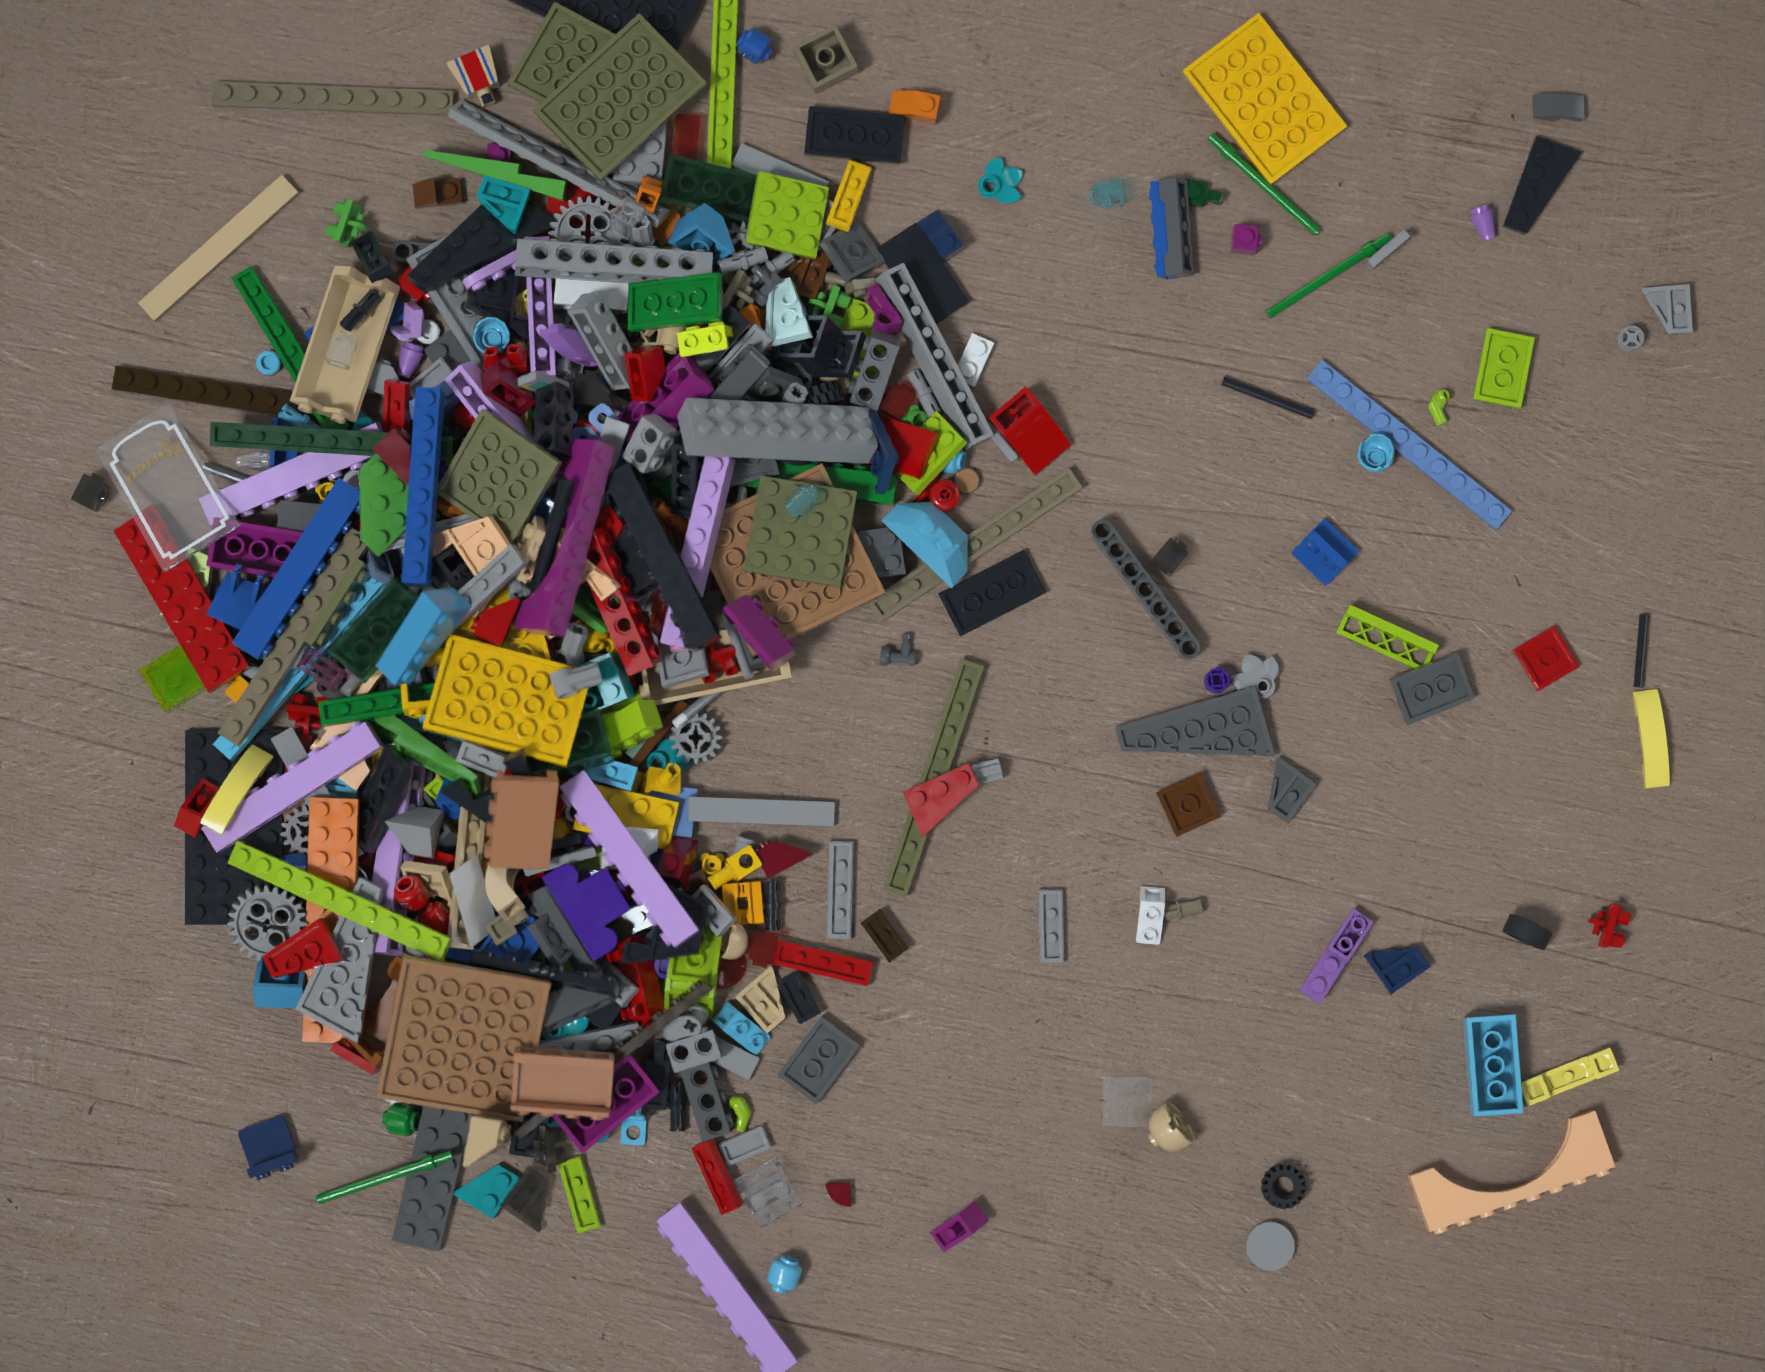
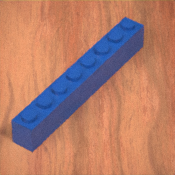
M416 387L402 569V583L406 586L431 587L445 393L441 388Z
M337 479L232 644L258 660L261 657H267L273 647L270 643L275 636L280 637L286 627L284 621L288 615L292 617L300 605L297 601L301 595L306 596L313 585L310 582L315 574L320 575L326 565L324 559L328 553L332 555L339 545L337 539L341 533L346 534L353 523L350 519L355 512L359 514V490L342 479Z

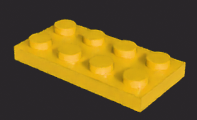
M595 784L625 827L658 829V848L665 849L670 844L679 802ZM574 819L572 829L592 833L587 825L582 827L578 820Z

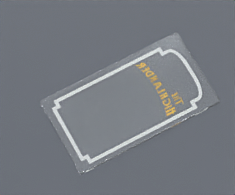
M169 402L94 447L164 572L240 526Z

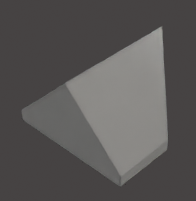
M418 807L385 820V823L410 855L434 859L445 811Z

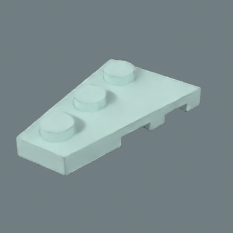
M790 277L783 279L781 284L777 283L767 295L765 332L774 339V342L769 347L813 337L795 284Z

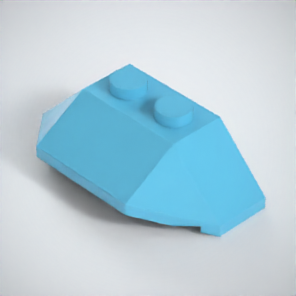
M932 502L897 504L881 520L951 588L967 572L968 535L942 510L936 508Z

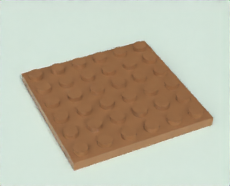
M819 464L788 479L834 487L823 464ZM757 494L724 509L710 565L712 574L727 605L746 594L750 599L755 597L764 608L761 612L767 618L771 616L779 625L777 630L782 636L787 634L790 639H793L886 595L853 525L850 532L841 588L744 572ZM747 644L752 656H757L753 649Z
M403 955L376 1098L523 1122L524 1115L510 1110L514 1051L516 1046L538 1048L551 981Z

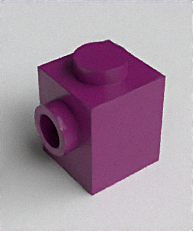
M1235 224L1232 229L1230 253L1254 255L1257 248H1261L1262 234H1258L1259 227Z

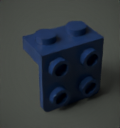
M284 1116L268 1119L241 1129L238 1132L250 1167L246 1169L249 1178L256 1176L257 1181L271 1176L270 1171L279 1168L280 1172L294 1168L293 1163L300 1160Z

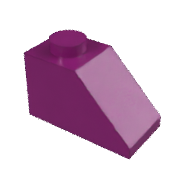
M974 1201L940 1224L930 1234L942 1251L946 1252L974 1234L989 1220Z

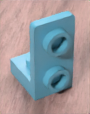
M728 1001L712 1019L724 1032L754 1055H757L771 1038L770 1035L744 1016Z

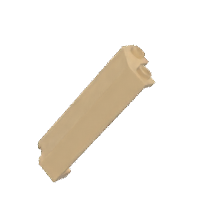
M334 266L290 398L291 402L298 405L300 411L306 413L315 412L331 417V420L341 424H345L346 421L356 422L401 286L387 278L371 283L367 275L351 266ZM369 289H373L374 293H378L382 300L368 313V318L364 317L351 332L345 331L340 326V322L354 308L353 304H357Z
M720 629L719 631L723 638L712 643L714 649L722 646L724 648L732 646L727 629ZM789 660L773 673L768 667L754 671V676L751 679H744L740 665H737L738 673L735 675L726 676L724 670L715 673L716 679L714 682L704 684L700 678L665 689L662 687L658 664L651 668L641 671L643 677V685H639L641 699L654 700L655 704L659 705L791 678Z

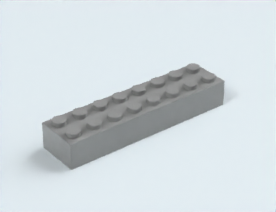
M686 398L677 415L686 455L869 463L878 447L868 407Z

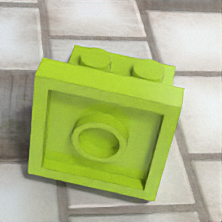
M706 923L699 955L669 959L664 1008L666 1010L672 1007L669 1003L681 994L685 997L691 991L688 988L700 979L704 982L709 978L714 987L693 1005L704 1007L708 1013L707 1019L712 1020L723 936H717Z

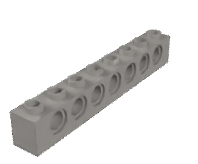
M532 237L517 239L515 276L628 284L712 273L713 252H707L703 249L685 251L676 247L659 249L656 246H646L642 248L634 247L630 244L613 246L604 242L586 244L583 241H573L570 243L561 242L557 239L541 241ZM538 254H543L546 256V258L537 259L535 256ZM568 256L571 260L563 261L560 257ZM593 258L595 262L588 263L584 259ZM615 259L620 263L614 265L609 263V260ZM641 261L644 263V265L636 266L633 264V262ZM666 263L668 267L661 268L657 264ZM688 264L691 265L693 268L687 270L684 269L682 265Z

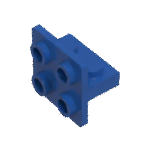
M1323 519L1291 554L1323 585L1327 586L1355 557L1358 549L1326 519Z

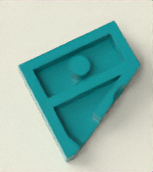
M498 1164L456 1190L453 1195L494 1219L519 1179V1176Z

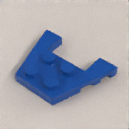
M524 908L530 919L517 925L515 928L518 934L497 946L489 935L479 950L474 947L473 950L449 948L446 956L471 964L473 953L480 954V951H487L495 954L494 957L504 959V956H511L519 959L518 962L528 964V961L532 960L540 948L527 927L535 919Z

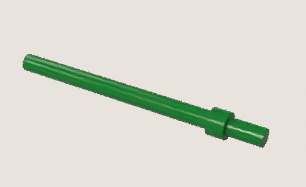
M1214 132L1209 136L1207 140L1221 152L1220 155L1225 160L1229 159L1312 235L1315 236L1321 230L1241 158L1231 144L1227 145Z
M1385 233L1373 242L1368 241L1361 246L1359 251L1265 310V313L1269 319L1276 316L1364 258L1373 256L1378 249L1392 240L1388 233Z
M450 1150L438 1155L430 1154L424 1156L420 1161L316 1195L318 1204H323L424 1169L427 1171L435 1169L439 1164L454 1160V1153Z

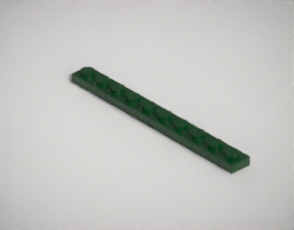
M211 422L210 446L373 456L375 454L373 448L388 433ZM442 436L440 460L452 461L454 437Z

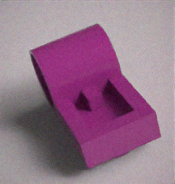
M877 284L868 287L865 301L875 314L871 326L872 332L873 329L891 335L898 334L902 324L901 314L897 309L893 308L887 294Z

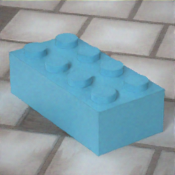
M1516 1015L1463 1018L1470 1116L1523 1113Z

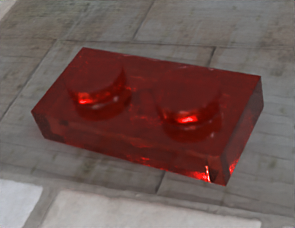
M676 113L672 163L697 164L700 115Z

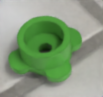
M912 404L909 407V411L903 416L902 422L920 428L927 421V414L924 410L921 411L918 405Z

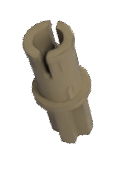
M1200 898L1182 903L1175 901V904L1165 906L1163 921L1176 918L1182 920V917L1203 914Z

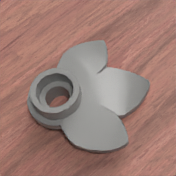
M1245 654L1242 661L1243 673L1231 676L1232 683L1238 690L1255 686L1259 698H1269L1275 692L1276 685L1274 680L1279 673V666L1274 657H1269L1262 662L1254 655ZM1261 682H1266L1268 685L1265 691L1259 690Z

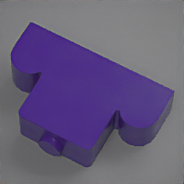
M572 864L559 866L542 877L593 961L617 946L619 942L618 933L614 928L607 927V924L631 909V905L624 895L627 890L620 879L616 881L609 869L603 868L580 882L579 869Z

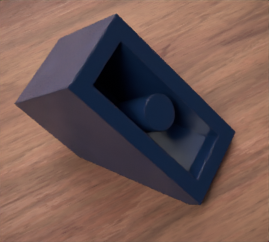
M937 210L917 222V225L943 263L963 251V244Z

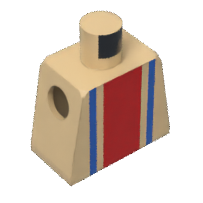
M489 45L446 62L449 70L469 100L479 97L483 107L490 106L496 102L492 90L500 87Z

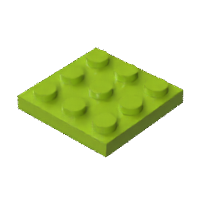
M759 171L755 183L745 244L758 247L764 246L767 249L815 259L817 257L829 187Z

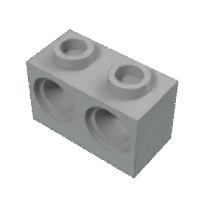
M657 414L642 416L622 457L642 473L657 471L664 462L663 457L674 442L673 438L677 430Z
M707 1026L701 1028V1031L695 1036L670 1040L671 1043L666 1044L674 1073L722 1058L714 1029L708 1031ZM708 1038L711 1041L712 1047L710 1051L703 1052L699 1049L698 1043L700 1039ZM680 1045L688 1049V1056L684 1060L678 1059L675 1055V1049Z

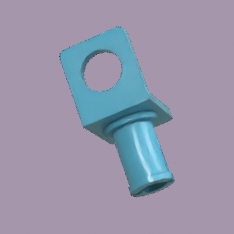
M642 1107L622 1122L621 1144L645 1145L647 1117H643L644 1114H641ZM633 1125L639 1127L641 1132L636 1140L629 1139L626 1134L628 1127Z

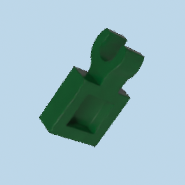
M1185 178L1188 185L1190 206L1203 208L1204 202L1221 205L1223 193L1208 191L1209 183Z

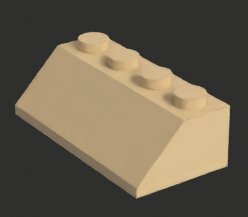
M482 1115L471 1116L463 1166L468 1167L479 1162L503 1145L506 1140L511 1138L513 1124H509V1120Z

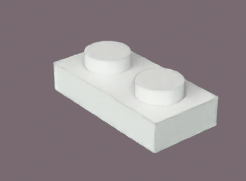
M973 333L958 363V367L967 384L974 388L994 346V342Z

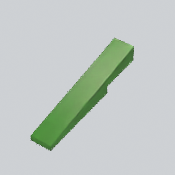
M423 150V156L482 176L486 175L526 187L533 192L564 202L566 200L568 182L521 174L522 166L520 164Z
M395 715L363 721V723L370 722L376 733L394 741L398 752L402 756L451 781L462 778L472 792L476 794L480 792L481 788L477 775L460 763L455 762V759Z

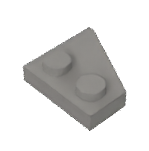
M1690 284L1642 288L1645 298L1668 335L1693 333Z

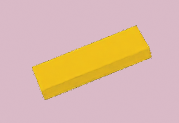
M849 159L826 225L849 232L872 167Z

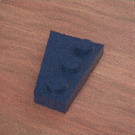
M869 410V416L878 443V447L872 456L870 469L871 474L876 475L878 480L874 486L876 494H885L894 466L898 463V452L895 451L891 438L887 434L884 423L877 411Z

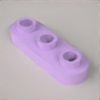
M517 250L466 277L462 281L466 289H473L474 292L478 291L486 285V281L492 278L496 281L506 275V270L510 268L515 270Z

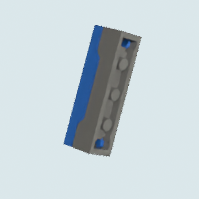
M1173 177L1151 181L1149 198L1152 202L1151 222L1154 227L1153 247L1156 255L1154 268L1157 277L1170 280L1194 276L1187 180Z

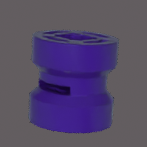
M1222 668L1211 669L1204 678L1205 688L1211 693L1218 694L1223 692L1230 683L1229 674Z

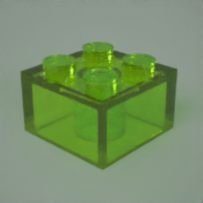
M178 645L138 670L163 712L170 713L206 691L197 671L181 645Z

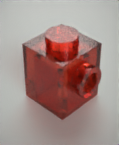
M895 383L893 388L888 386L883 394L882 399H884V402L880 406V410L893 419L902 422L903 416L906 415L909 407L916 400V395L913 394L915 390L905 383H902L901 386Z
M759 931L754 932L753 940L748 939V946L745 951L746 954H749L748 959L753 960L752 965L767 968V964L773 965L779 936Z

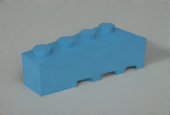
M454 587L423 591L376 667L394 685L411 683L472 606Z

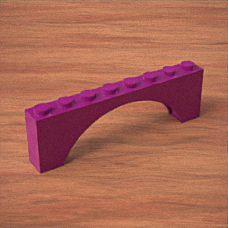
M572 439L571 457L561 460V468L566 479L574 482L562 543L554 563L542 583L531 596L520 603L513 628L531 634L566 637L616 447L598 440Z

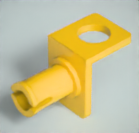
M669 763L665 769L650 766L643 774L640 794L648 795L653 790L679 795L681 788L680 767L676 763L673 766L672 763Z
M748 845L724 861L725 867L708 876L707 879L713 889L717 890V888L732 879L737 882L740 881L743 877L761 867L762 863L752 847ZM748 854L752 857L753 864L750 868L740 866L739 858L742 855Z

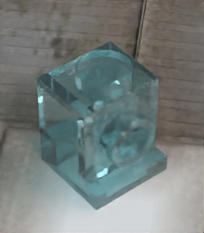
M1121 179L1092 183V190H1088L1090 205H1100L1101 209L1114 207V203H1118L1119 207H1124L1125 200Z

